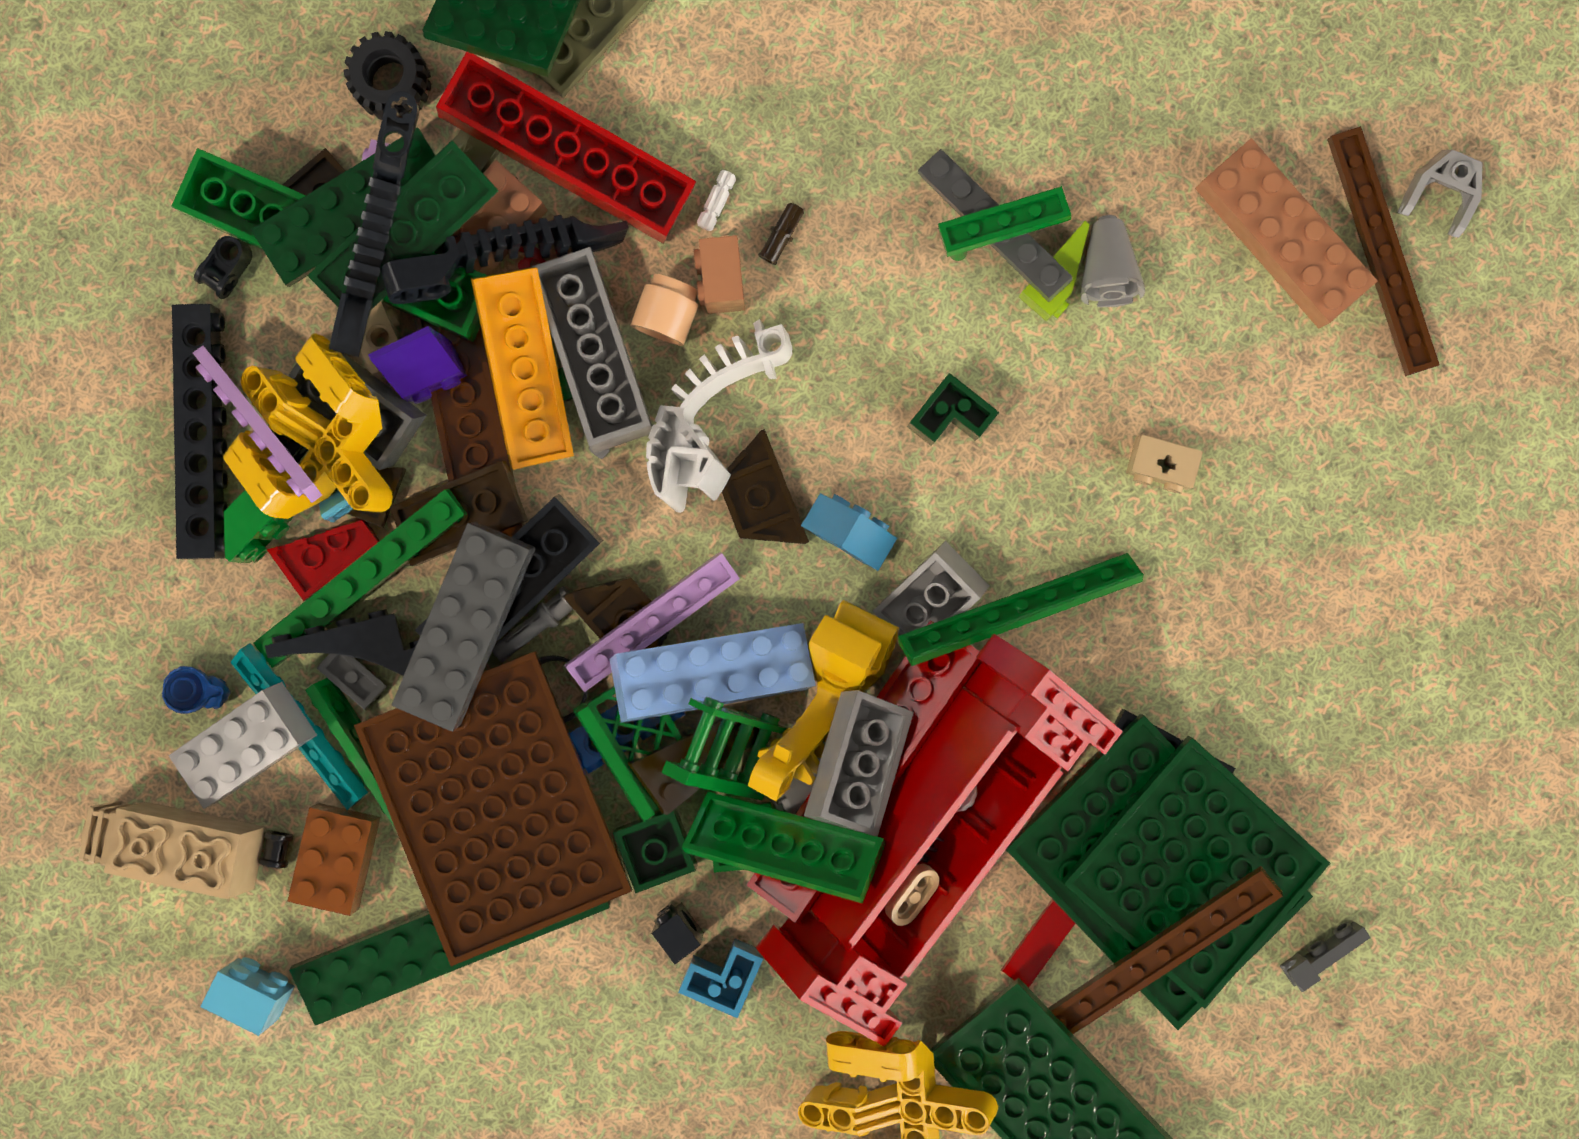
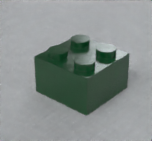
M677 808L668 815L660 811L645 822L639 819L620 826L613 832L635 894L694 872L697 869L698 863L695 855L685 853L682 848L687 834Z

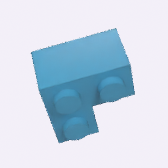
M820 493L801 526L822 540L840 548L858 561L879 571L897 540L895 536L887 531L889 525L875 517L870 520L871 513L854 504L852 509L849 508L851 503L836 494L831 499Z
M736 938L733 941L723 967L693 955L678 993L738 1018L763 961V956L756 947Z

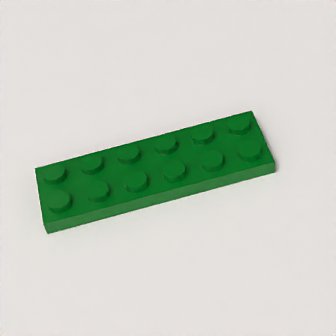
M708 791L682 848L685 853L863 904L886 843L884 838Z

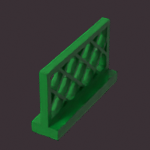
M612 686L589 702L580 704L573 711L637 815L645 822L654 816V812L659 808L627 764L633 760L635 752L646 755L652 753L648 750L636 748L640 730L657 733L653 751L659 748L662 735L674 737L676 741L680 740L682 735L669 715L661 716L658 729L641 726L643 719L637 720L636 725L626 722L621 723L618 707L614 720L603 718L596 706L607 699L617 701V698L613 696L616 694L615 687ZM606 723L613 724L612 732L610 731ZM665 724L669 728L670 732L663 731ZM618 725L635 729L631 747L620 745L616 741ZM623 750L630 751L628 759Z

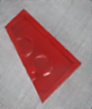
M359 520L327 530L324 533L267 549V551L301 599L306 601L380 540L366 521Z

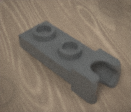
M1354 921L1352 923H1342L1334 929L1333 933L1335 935L1325 942L1324 940H1319L1313 943L1307 949L1309 953L1301 956L1299 953L1295 954L1281 964L1280 968L1294 987L1297 986L1301 992L1306 991L1321 980L1318 974L1371 938L1363 926Z

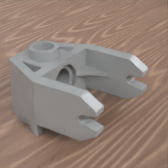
M1442 150L1430 159L1426 165L1416 171L1397 213L1409 216L1425 186L1432 182L1438 183L1461 193L1462 204L1448 231V235L1459 238L1465 231L1481 201L1482 162L1455 150ZM1458 167V174L1456 175L1455 169Z

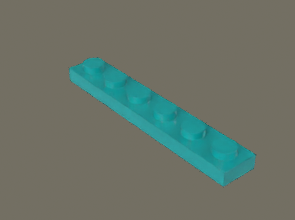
M251 643L241 648L230 662L255 694L280 682L286 687L284 681L275 675L267 665L262 653L256 651ZM294 699L317 736L298 749L346 810L357 804L368 791L365 789L360 777L353 774L346 765L342 754L335 750L327 741L322 729L315 725L308 717L303 705Z

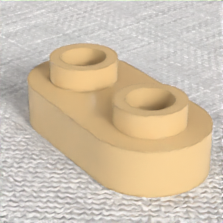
M927 864L916 865L885 905L886 915L895 924L900 926L912 922L938 888V874Z

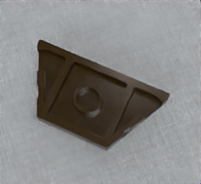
M763 429L742 450L733 463L726 468L731 476L722 490L724 500L740 539L807 544L809 540L804 528L801 526L802 522L766 431Z
M630 576L568 592L562 596L599 639L651 602ZM669 631L645 649L661 647L664 640L667 639Z

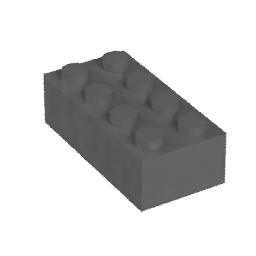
M341 353L361 380L365 382V386L370 390L372 396L376 397L379 402L382 429L364 451V454L378 470L392 467L396 464L427 415L409 401L402 399L398 393L371 375L370 372L346 354ZM296 363L289 374V377L298 383L295 388L302 397H308L311 400L308 407L332 421L337 413L327 402H323L320 399V392L310 380L304 378L302 375L304 371Z

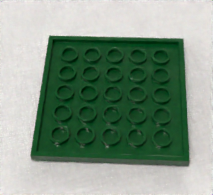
M1187 736L1061 882L1137 949L1259 866H1262L1281 889L1283 897L1166 973L1172 981L1206 1009L1331 863L1194 738Z

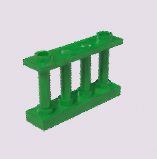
M707 696L704 702L690 698L688 704L702 710L703 714L685 759H681L680 763L666 760L662 773L684 785L762 801L764 795L748 786L753 768L760 759L757 756L760 749L766 748L772 731L783 734L787 728L779 725V718L762 712L761 717L725 708L723 707L724 703ZM715 717H720L722 720L705 763L698 765L697 763ZM739 722L741 725L724 768L721 767L719 770L717 767L734 723ZM753 728H760L743 772L736 773Z

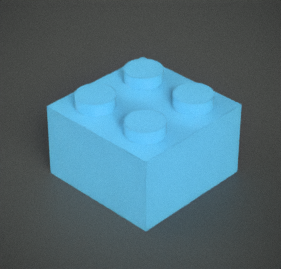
M246 957L238 958L217 972L200 1007L259 1036L279 1019L295 986L288 983L289 979L279 972L268 973L260 969V964L253 959Z

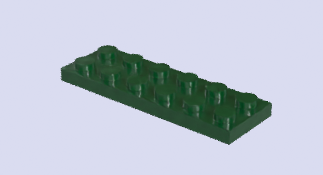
M418 127L415 129L406 165L405 178H402L401 187L436 156ZM403 137L387 145V150L390 152L400 151L404 145ZM375 153L251 229L285 286L291 287L307 277L310 272L362 225L363 219H361L362 211L366 210L367 203L364 201L366 194H369L371 189L368 183L374 173Z
M453 140L402 186L401 194L397 198V211H394L393 227H390L389 243L385 247V260H382L381 268L390 261L431 255L445 242L446 237L456 232L499 191ZM358 228L307 275L337 307L339 306L342 292H346L347 289L344 281L345 276H350L351 269L348 266L350 260H354L355 252L352 251L354 243H358ZM382 274L377 280L378 288L373 296L374 303L372 309L388 295Z

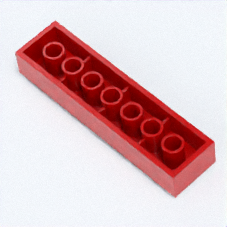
M465 53L436 105L439 118L618 219L627 221V224L663 244L696 184V181L473 53Z

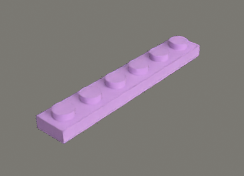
M201 346L194 351L193 354L200 362L196 369L207 382L214 379L218 384L213 390L225 405L229 402L233 403L236 409L231 413L243 428L248 424L252 427L254 432L249 436L261 451L268 447L272 452V455L268 457L269 461L280 474L286 470L291 476L286 482L298 497L305 494L311 503L322 496L321 492L207 349Z
M719 552L567 662L565 667L581 689L586 692L612 673L610 658L615 654L645 649L740 578L724 555Z

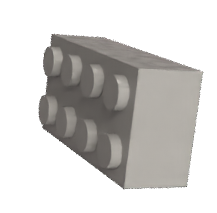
M280 682L257 693L171 753L169 757L203 809L241 788L313 739L317 734L284 684Z

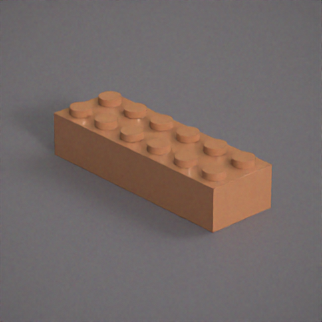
M1252 138L1195 188L1318 329L1331 323L1378 282Z

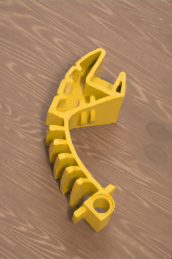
M846 600L841 601L834 618L828 615L823 617L809 641V649L817 678V694L802 716H799L796 720L795 725L783 732L782 738L774 739L770 747L759 750L757 756L760 759L755 764L748 783L749 787L777 801L790 789L793 778L808 785L814 783L816 777L813 773L817 774L820 764L818 758L821 759L825 747L822 741L826 742L841 692L859 690L865 693L885 673L894 650L899 627Z

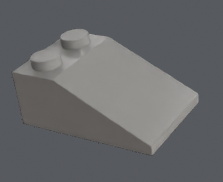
M945 540L873 612L877 617L899 627V636L926 626L930 620L935 623L966 612L981 599L990 585Z

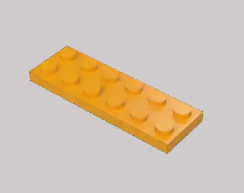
M530 267L471 279L510 468L515 470L574 456L538 268Z

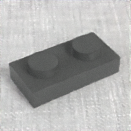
M329 654L317 667L322 674L364 710H367L387 688L382 681L354 657Z

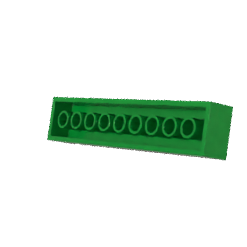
M197 148L171 207L192 219L262 249L251 229L306 195ZM464 268L456 269L449 279L451 285L450 293L442 298L406 304H393L389 301L387 295L381 302L474 342L481 324L471 279L488 275L474 270V273L466 274Z

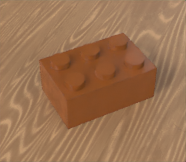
M322 803L309 807L287 902L351 916L358 911L381 817Z

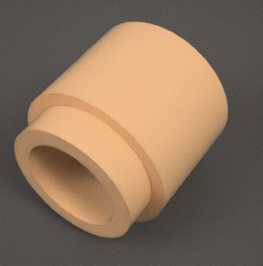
M654 274L651 283L645 284L630 326L656 339L684 346L699 306L695 302L698 294L697 289L677 279Z

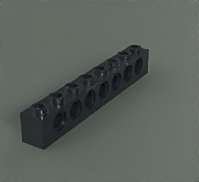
M212 304L172 305L176 559L183 560L225 559L224 511L228 508V504L224 501L223 489H226L228 486V475L226 470H223V456L228 447L226 440L222 438V426H225L227 423L226 409L222 407V400L213 390L218 386L214 379L207 382L203 376L197 377L196 366L200 362L193 354L198 348L204 346L220 367L221 363L225 362L226 351L224 345L221 344L220 334L225 329V318L220 309ZM204 331L205 340L197 346L195 338L198 333ZM201 394H205L206 404L198 409L196 404L197 398ZM202 425H205L207 434L204 439L199 440L197 431ZM205 456L208 464L206 469L200 472L198 461ZM206 488L208 498L206 502L201 504L198 494L201 489ZM206 519L209 529L205 535H201L199 524L202 520Z

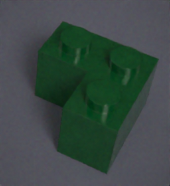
M949 373L907 427L930 446L936 442L951 422L976 441L996 418L999 411Z

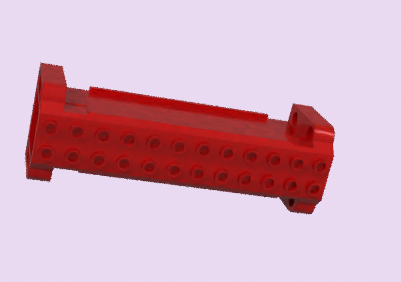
M995 634L990 637L976 656L982 662L958 693L890 792L878 837L884 838L886 846L863 904L821 892L800 924L793 922L790 918L787 919L783 926L774 923L756 946L758 952L799 1000L884 1047L902 1025V1022L889 1009L907 985L902 978L904 976L909 978L1062 776L1063 772L1060 769L1064 768L1066 771H1069L1089 744L1106 755L1123 732L1050 669ZM977 786V797L974 804L965 811L957 812L972 790ZM939 835L941 838L944 839V842L935 839ZM933 842L938 847L937 852L928 850ZM926 852L931 859L929 862L920 860ZM918 862L920 864H927L939 876L938 888L912 922L902 926L895 924L886 915L885 905Z

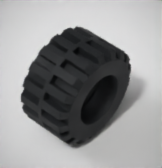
M387 31L381 37L379 32L371 33L372 38L369 40L365 36L359 39L362 43L359 47L352 46L350 51L353 56H346L345 64L349 68L344 69V77L348 81L346 85L352 96L370 115L374 114L378 119L382 120L389 96L399 91L412 95L417 104L420 100L424 103L427 102L429 97L425 90L431 91L432 85L428 79L431 78L430 70L416 47L411 42H408L405 37L399 34L395 37L392 32ZM389 63L403 65V76L395 87L389 90L373 88V77L380 67ZM403 100L401 105H394V109L402 117L405 113H409L412 110L407 105V100Z

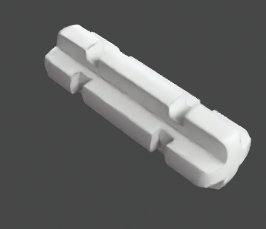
M720 171L716 179L717 185L713 186L704 205L705 211L701 212L697 220L698 226L702 229L712 231L717 222L716 216H720L729 196L728 190H732L736 181V176L729 171Z

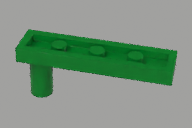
M1061 186L938 223V230L947 257H951L955 261H961L967 256V251L1069 221L1072 215Z

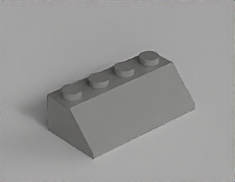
M859 690L841 692L804 816L878 837L914 712Z

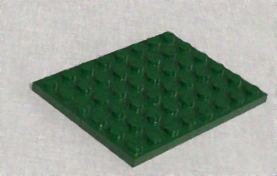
M1139 714L1123 730L1106 755L1100 752L1019 831L1006 848V851L1113 963H1116L1136 948L1061 881L1176 750L1143 714ZM1308 890L1244 965L1313 897ZM1166 974L1140 990L1177 1030L1202 1007Z

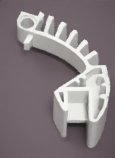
M760 319L753 323L759 354L753 356L748 346L739 336L732 337L733 343L742 360L737 362L722 344L717 345L715 349L726 367L718 371L704 354L699 359L711 376L702 382L689 369L685 375L696 386L695 389L688 395L675 384L671 390L683 401L681 406L660 405L655 418L657 424L652 426L648 436L650 441L647 442L646 458L649 460L647 462V470L655 495L676 512L681 513L685 509L688 487L699 488L711 500L715 501L731 476L709 448V438L703 433L699 425L694 424V416L712 396L742 378L765 370L769 379H777L774 367L787 363L792 356L790 337L782 324L765 329ZM781 342L777 350L769 351L772 344Z

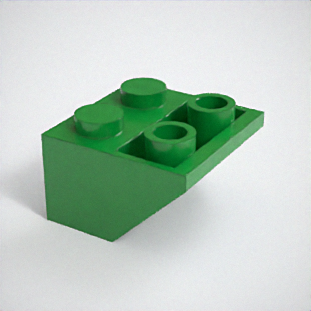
M244 490L224 511L225 558L229 562L235 563L258 562L268 552L266 546L274 538L278 540L287 533L290 528L288 523L293 517L283 519L266 515L257 507L247 491Z

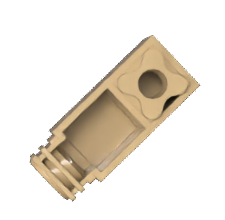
M113 801L89 807L81 834V848L78 860L83 862L89 860V863L92 864L100 863V865L105 866L104 873L230 899L255 888L259 868L258 862L261 857L265 838L264 833L267 827L150 802L130 805Z

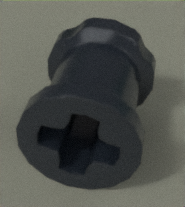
M273 830L265 831L264 837L267 839L263 857L259 858L258 863L267 867L287 868L288 861L286 860L289 842L293 840L294 835Z

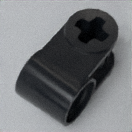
M232 236L219 238L206 259L197 268L194 274V281L198 284L204 283L216 292L218 298H227L252 260L250 246ZM237 246L238 254L234 259L230 260V249Z

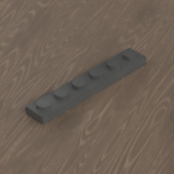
M942 149L918 169V174L960 216L998 206ZM1028 233L990 244L1048 302L1072 281V276Z

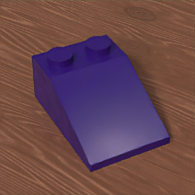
M429 326L368 354L372 363L400 397L409 402L414 401L415 404L430 399L432 397L431 392L440 388L448 390L456 387L461 383L460 379L467 376L452 341Z

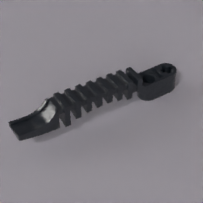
M395 92L389 96L386 102L377 139L373 163L374 173L368 183L371 189L370 193L366 194L364 202L367 203L366 210L362 211L361 219H363V222L357 231L359 239L358 243H354L352 251L355 252L354 260L349 262L350 276H345L344 281L347 289L346 292L341 294L329 345L330 350L356 357L360 356L367 323L374 303L373 296L377 292V280L381 276V264L386 256L385 247L389 243L390 227H393L394 211H397V198L401 194L402 178H405L406 165L419 116L418 104L413 96L407 92ZM403 100H407V105L412 109L411 114L405 113L403 118H399V113L394 109V105H401ZM398 133L402 135L404 145L400 151L390 152L387 150L385 140L389 134Z
M555 215L551 221H548L546 217L539 218L538 223L532 224V221L529 220L524 221L523 225L518 227L516 223L508 224L507 229L496 226L492 228L491 232L479 229L475 235H470V232H462L460 241L457 244L454 236L446 237L443 254L390 261L382 266L381 274L389 301L393 304L434 300L450 293L451 285L449 279L456 269L464 268L466 274L474 273L476 259H478L480 267L488 266L490 252H492L495 262L503 261L504 249H507L510 259L518 258L520 246L523 247L526 258L534 257L536 243L538 244L542 259L550 258L552 245H554L558 258L567 255L569 247L572 253L591 247L593 252H597L622 243L629 227L627 221L595 226L584 223L574 216L563 218L562 215Z

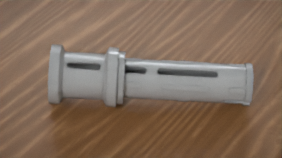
M562 586L559 588V593L548 602L538 604L536 613L495 643L492 650L494 655L504 662L547 627L553 628L558 626L559 620L574 610L562 597L569 590Z

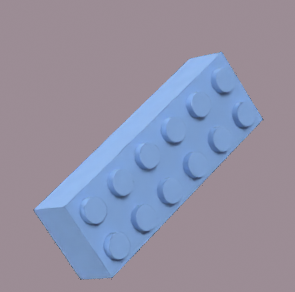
M803 623L618 653L610 658L621 723L697 710V708L688 704L690 698L704 702L707 696L725 705L803 691L816 686Z

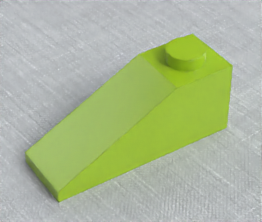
M1087 221L1081 224L1053 256L1072 276V281L1050 302L1030 284L1018 296L1045 321L1052 315L1058 319L1070 305L1066 299L1073 291L1090 226Z

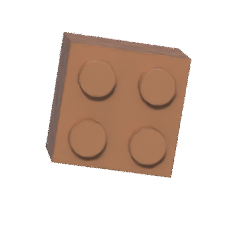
M737 235L699 239L700 249H694V261L697 275H702L703 281H697L700 306H706L708 314L745 311Z

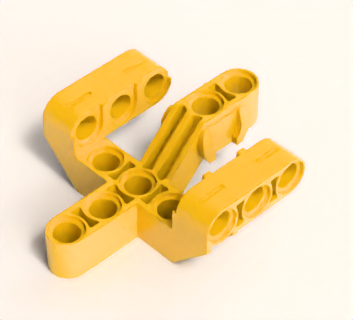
M313 333L296 355L295 360L304 371L302 374L304 378L310 380L320 392V399L323 402H327L337 413L332 421L308 407L311 400L308 397H302L295 388L298 384L296 380L284 375L281 371L249 366L242 373L241 387L252 402L251 404L256 407L272 431L279 435H286L309 450L299 466L321 492L322 496L313 503L310 502L305 494L298 497L286 482L291 476L286 470L281 474L276 470L268 459L272 452L268 447L261 451L249 436L252 431L246 430L241 432L225 452L223 458L257 507L270 517L289 519L328 499L336 488L354 510L385 512L392 504V491L364 454V451L382 429L378 399L372 396L370 390L365 386V382L361 380L340 352L329 349L330 340L317 333Z
M849 1031L833 1032L826 1037L829 1069L835 1072L847 1073L850 1077L856 1078L857 1075L880 1078L881 1082L895 1080L897 1083L872 1091H868L866 1086H860L858 1089L842 1087L840 1082H835L828 1086L819 1085L812 1088L798 1107L799 1119L803 1124L811 1128L862 1137L869 1134L870 1131L900 1123L901 1139H940L939 1129L982 1135L989 1129L998 1112L996 1099L987 1092L936 1085L934 1054L921 1040L913 1042L907 1039L892 1037L884 1047L860 1033Z

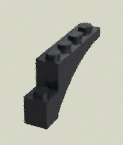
M387 609L369 613V620L356 622V618L352 617L337 621V628L324 630V626L320 625L305 629V636L292 639V635L289 633L271 638L273 644L265 645L267 658L270 659L310 653L345 655L381 665L404 676L418 640L410 642L411 649L405 650L396 614L388 615Z

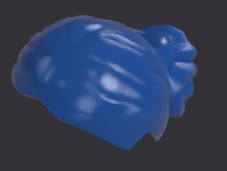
M180 666L172 670L164 679L162 697L166 706L174 712L181 714L196 712L203 707L219 709L231 694L226 682L213 675L208 676L201 670L188 666Z

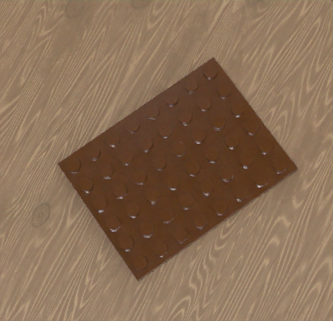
M536 651L483 672L461 725L453 732L398 708L354 725L450 966L632 892V886Z

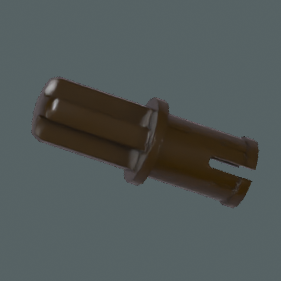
M794 203L787 204L776 226H771L770 231L772 233L762 251L758 254L760 258L772 265L777 264L788 241L792 242L793 238L791 236L804 214V210Z

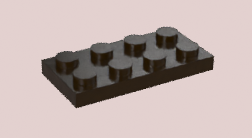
M506 461L497 462L390 507L396 527H398L444 489H450L467 513L462 520L409 561L410 566H418L457 550L467 523L478 522L502 532L528 521Z

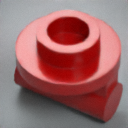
M520 247L519 252L525 256L523 247ZM535 247L534 257H524V259L518 262V269L530 268L547 261L542 259L540 250Z

